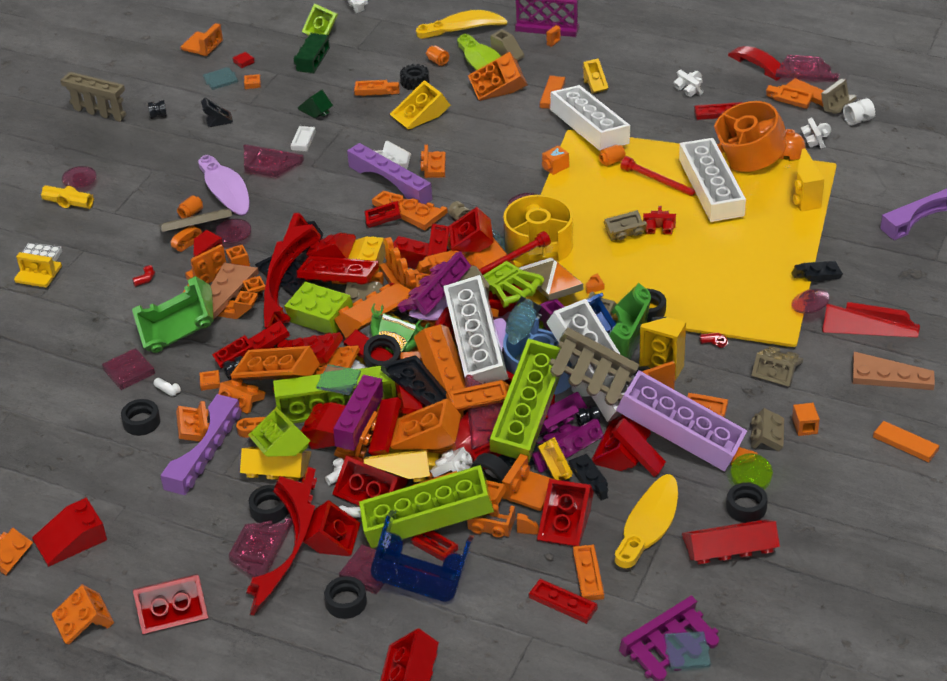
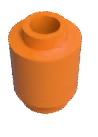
M430 46L427 49L426 55L430 61L440 66H444L449 61V53L442 48Z
M613 145L600 151L599 160L602 164L608 166L622 161L626 153L622 145Z
M192 195L179 204L177 213L182 219L192 217L203 209V202L199 197Z

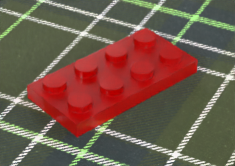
M309 256L297 270V278H304L305 280L317 279L324 282L339 281L340 283L368 284L379 268V261Z
M340 332L319 336L313 335L306 338L300 337L294 340H283L278 343L277 348L310 346L319 363L324 364L329 361L344 338Z

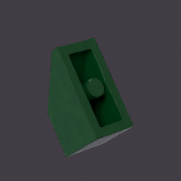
M322 89L297 108L303 113L316 118L320 115L324 117L330 113L329 109L333 104Z

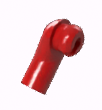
M152 265L143 268L145 272L143 275L132 278L135 287L152 280L155 275Z

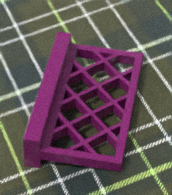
M516 0L515 31L547 34V31L557 25L560 26L561 36H577L579 31L578 0H526L529 4L525 7L520 3V0ZM541 1L544 5L539 8L535 2ZM556 3L559 7L555 10L549 4ZM573 4L574 9L569 11L565 5ZM532 6L536 12L531 14L527 8ZM546 7L552 12L548 16L542 11ZM560 9L567 13L564 17L558 13ZM525 12L529 18H520V14ZM539 13L544 19L538 20L534 16ZM555 15L559 21H552L550 17ZM570 16L574 23H568L565 19Z

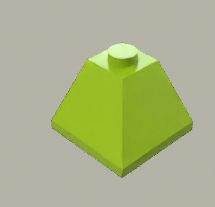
M314 3L301 32L308 35L310 33L329 35L338 14Z

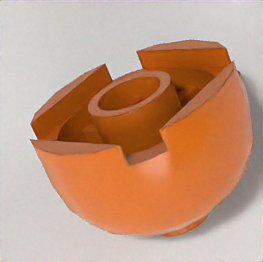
M786 129L787 144L785 151L779 158L784 159V156H789V160L800 159L802 149H805L804 139L800 134L795 133V130Z

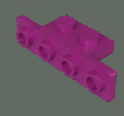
M575 392L549 406L547 412L548 419L544 421L540 434L546 431L549 434L558 429L560 423L563 422L565 425L575 419L574 416L579 412L578 408L587 409L579 392Z
M594 418L580 427L565 424L559 428V431L545 435L543 440L537 444L545 443L555 437L566 459L602 438L603 432L598 419ZM538 450L533 453L532 457L537 471L542 473L547 470L548 467L540 451Z

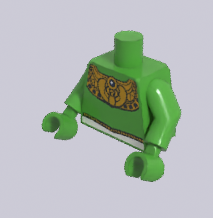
M374 303L371 308L373 313L370 325L372 336L383 334L395 338L400 345L401 352H410L416 348L414 336L422 329L428 328L429 322L425 327H422L420 324L422 319L416 325L384 313L382 314L384 306L381 305V310L377 311ZM383 347L384 349H386L387 351H389L390 353H392V354L394 355V352H393L392 349H390V348H388V347Z

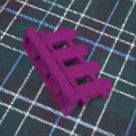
M456 252L448 262L444 261L433 266L430 269L431 274L419 281L421 285L408 293L410 297L397 305L400 312L402 313L410 309L416 310L418 308L423 315L428 314L445 296L443 286L457 282L471 267L462 252Z
M691 595L622 638L619 651L624 657L630 654L629 658L632 661L637 660L646 670L644 675L647 679L652 677L655 681H664L667 675L664 668L670 666L673 670L680 671L684 666V659L682 657L686 654L693 660L699 659L702 653L700 645L703 643L708 648H716L719 643V637L717 636L719 631L715 627L711 629L702 619L704 614L701 611H695L697 601ZM690 627L699 638L694 640L685 628ZM672 637L681 649L676 651L668 642V639ZM655 649L664 660L659 663L650 651Z

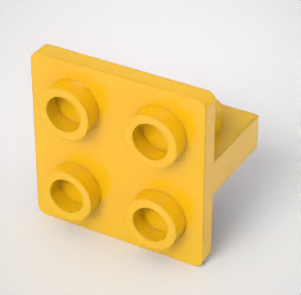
M19 252L16 258L20 271L14 278L15 283L46 288L62 267V263L53 261L52 257Z

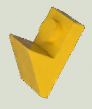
M599 58L583 62L584 83H589L592 94L608 90L609 87Z

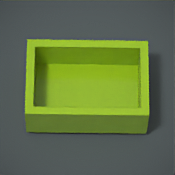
M304 282L284 307L287 315L291 318V323L326 334L338 333L340 330L334 320L340 315L338 311L346 306L350 309L353 307V302L348 294Z

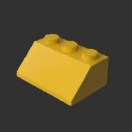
M666 317L641 324L639 367L649 366V368H653L673 361L676 364V381L684 367L686 322Z
M258 447L242 448L240 473H246V477L259 478V475H266V479H278L279 476H284L288 479L299 481V478L304 476L308 468L311 451H304L296 456L267 457Z

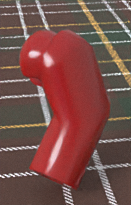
M720 333L700 334L701 344L711 343L719 348H723L728 343L726 336Z

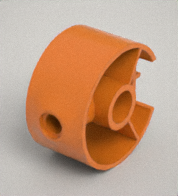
M748 101L737 104L726 110L714 125L720 142L717 146L721 153H725L730 168L733 170L749 172L765 168L779 159L785 151L787 144L786 129L781 116L775 107L769 103Z

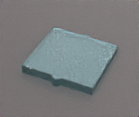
M229 67L203 74L206 84L212 90L238 82L235 72H232Z
M328 364L324 373L320 374V380L316 388L350 395L354 386L357 385L361 370Z
M704 631L664 635L667 648L665 654L668 655L671 669L711 666L708 653L710 647L707 646Z

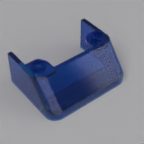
M391 510L386 516L371 566L372 577L379 582L442 602L453 599L463 575L474 536L470 535L467 539L462 555L458 553L449 554L445 558L443 566L401 554L404 546L403 539L398 534L390 532L396 511Z

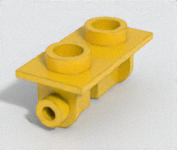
M555 437L538 446L555 480H566L572 477V470Z

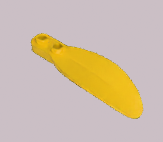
M469 10L451 15L434 23L421 24L416 28V34L418 38L424 39L449 31L485 25H507L508 22L505 18L493 12Z
M666 474L656 480L631 511L624 527V539L615 552V563L619 567H633L643 551L660 540L672 524L678 500L677 482L672 475Z

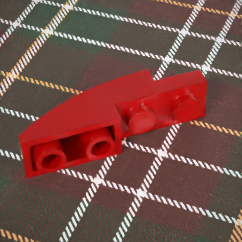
M280 320L249 339L246 335L240 337L212 355L220 368H223V362L228 360L234 361L235 357L238 356L243 357L248 350L275 348L274 345L288 338L290 334Z

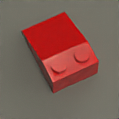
M329 402L319 403L312 408V412L301 429V432L310 440L308 445L312 450L335 446L333 428L346 405Z
M549 479L537 541L574 547L580 546L594 495L591 485Z
M86 497L66 506L32 537V540L49 567L107 541L101 519Z

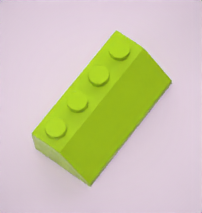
M277 407L248 434L267 457L296 456L298 453L304 452L310 442Z

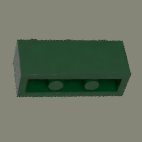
M310 33L297 55L294 56L296 71L315 73L330 49L329 35Z

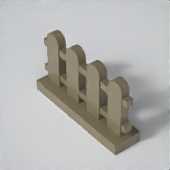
M69 72L60 80L61 85L70 91L71 99L69 101L73 104V108L76 111H81L86 107L87 112L93 115L99 110L103 118L113 114L114 119L119 122L126 115V111H123L121 104L123 97H120L125 91L124 85Z
M567 327L559 339L560 342L557 347L560 350L556 359L552 358L549 362L552 365L551 374L554 377H560L563 372L569 374V384L574 387L578 386L581 382L588 384L587 393L591 396L597 395L599 391L605 393V402L608 405H614L618 400L621 401L623 397L621 392L624 385L631 382L632 378L630 377L637 371L639 364ZM571 355L578 357L573 369L567 366ZM589 364L596 367L592 378L585 376ZM607 374L614 376L609 388L603 385Z

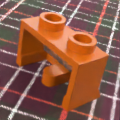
M492 504L494 512L467 520L468 529L476 534L485 532L497 538L509 537L513 524L516 521L515 506H510L509 515L499 514V506Z

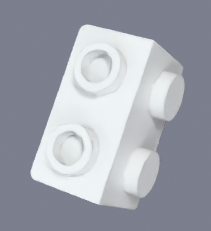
M385 141L383 150L375 151L403 168H408L411 153L399 146Z
M464 446L455 451L449 449L441 454L442 457L435 461L436 465L430 471L435 478L450 470L452 472L466 470L473 464L472 457L469 452H466Z

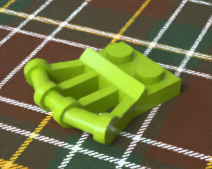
M508 261L483 275L490 285L489 290L492 291L493 295L496 294L503 308L518 302L521 296L526 298L527 296L534 295L538 286L544 283L543 276L523 271ZM512 284H515V285H517L518 287L522 288L523 291L520 290V289H518L517 287L513 286ZM503 289L512 294V296L506 297Z

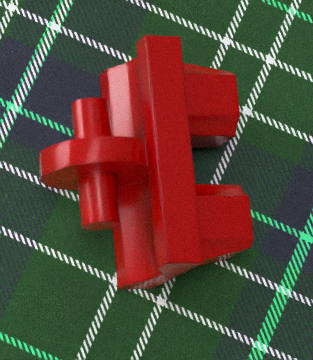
M658 206V211L643 213V221L647 222L645 229L647 234L656 233V227L663 228L664 234H672L673 229L676 228V214L662 211V206Z

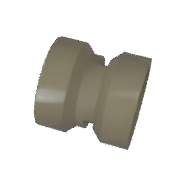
M460 201L453 202L448 208V214L456 221L471 211Z

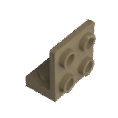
M776 347L766 348L756 354L751 376L789 387L792 383L795 367L803 363V358H800L799 354L793 352L782 353Z

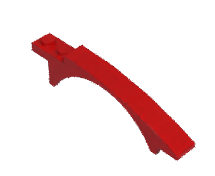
M300 212L293 213L284 239L276 243L264 291L265 328L280 320L282 323L290 322L291 318L283 312V308L279 305L278 291L280 282L295 258L321 238L313 224L308 225Z
M307 468L302 482L279 476L273 492L284 503L292 518L295 542L292 554L281 566L269 573L252 578L246 592L254 596L250 615L254 616L282 581L306 536L315 509V505L311 504L313 495L310 494V491L314 490L317 478L314 477L316 471L314 468Z

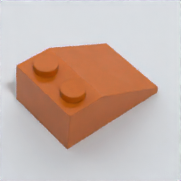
M446 398L397 419L390 447L392 449H440L450 446L456 441L461 414L449 399Z

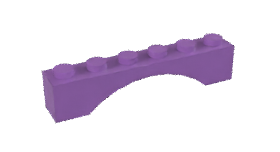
M361 143L347 150L349 167L360 174L363 172H374L384 176L403 193L406 199L414 198L418 200V203L422 204L432 200L431 183Z
M947 189L883 214L880 229L893 240L908 235L913 225L921 218L936 212L947 211Z
M219 394L215 396L208 406L210 424L204 438L190 452L170 461L160 475L164 490L186 496L190 488H193L196 479L203 473L208 461L213 458L215 451L222 445L223 439L231 431L235 421L240 418L241 408L238 399Z

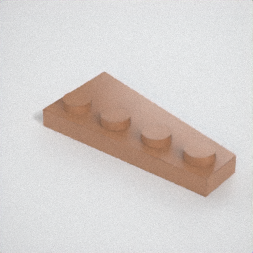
M224 263L211 284L214 319L229 305L228 301L239 294V290L243 287L242 281L253 276L256 277L259 274L257 267Z
M854 352L853 384L934 390L935 378L933 370Z

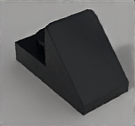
M204 97L201 104L203 112L208 115L206 118L208 127L231 124L233 122L231 112Z

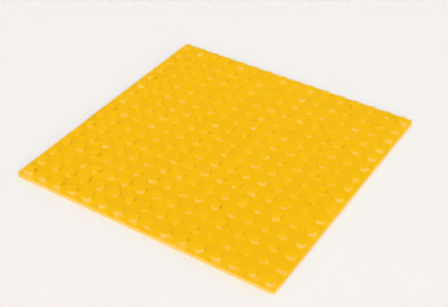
M575 130L566 131L560 147L569 153V167L555 175L549 173L541 195L559 198L570 206L573 212V248L570 254L560 262L558 261V252L546 253L545 257H543V254L529 256V264L552 257L583 283L584 290L557 298L565 307L589 297V294L586 292V283L592 275L598 273L605 284V289L594 292L596 295L603 293V299L615 301L617 304L638 283L646 289L660 291L666 298L664 317L686 322V331L701 334L720 333L728 338L786 347L797 346L811 281H808L806 278H794L791 272L795 265L816 262L836 171L835 163L813 160L824 178L822 206L818 209L800 211L798 205H795L793 195L796 193L795 180H797L800 159L789 160V157L779 158L765 168L741 172L730 168L728 159L723 152L722 155L746 198L745 216L710 222L696 193L690 196L634 170H623L620 167L622 161L605 166L600 162V151ZM630 137V144L623 145L626 156L633 158L636 164L693 189L679 161L680 143ZM658 206H662V211L676 214V228L673 229L672 234H664L663 228L656 227V233L647 234L645 230L644 233L638 236L631 235L623 240L616 239L611 241L604 225V220L637 210L643 221V213L658 211ZM513 261L515 263L514 266L518 268L525 266V264ZM537 289L534 295L526 297V299L539 305L550 301ZM650 303L649 309L657 307L656 304ZM616 313L613 314V320L618 321Z

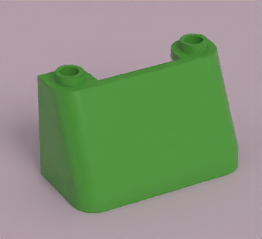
M195 276L188 280L189 286L184 287L185 292L158 306L152 303L148 309H142L141 305L133 308L132 311L143 348L157 353L162 351L164 347L202 328L209 327L214 321L213 293L210 284Z
M640 283L634 286L611 311L613 314L616 313L618 321L608 335L619 353L628 359H631L640 342V326L647 323L651 301L649 290Z

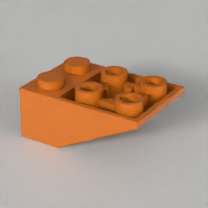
M511 52L468 75L479 101L511 94L528 85L517 60Z

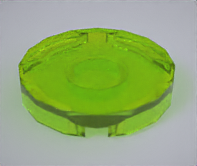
M753 453L737 457L731 467V480L735 485L739 483H753L766 489L773 475L772 466L768 460L761 455Z

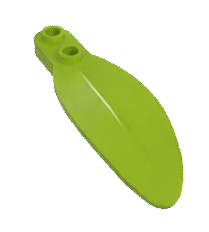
M462 34L457 39L459 48L464 52L466 60L475 70L501 57L494 49L479 44L468 34Z

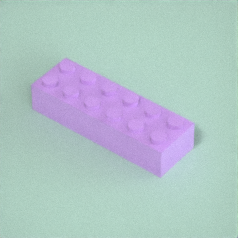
M641 371L637 372L616 409L617 412L724 472L747 432L744 428Z

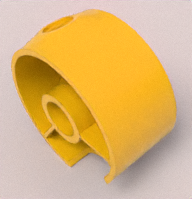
M530 195L513 201L505 209L503 216L504 244L507 254L534 241L537 234L543 231L551 239L550 245L544 248L536 247L513 260L529 265L530 255L543 254V257H545L546 253L558 252V261L560 262L572 251L573 212L570 206L563 200L549 195Z

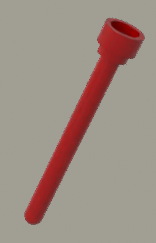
M625 156L621 162L620 167L623 170H634L690 196L695 194L694 189L636 164L631 157Z
M543 231L537 234L534 241L480 268L479 271L484 275L505 261L510 262L536 247L544 248L550 245L551 239Z

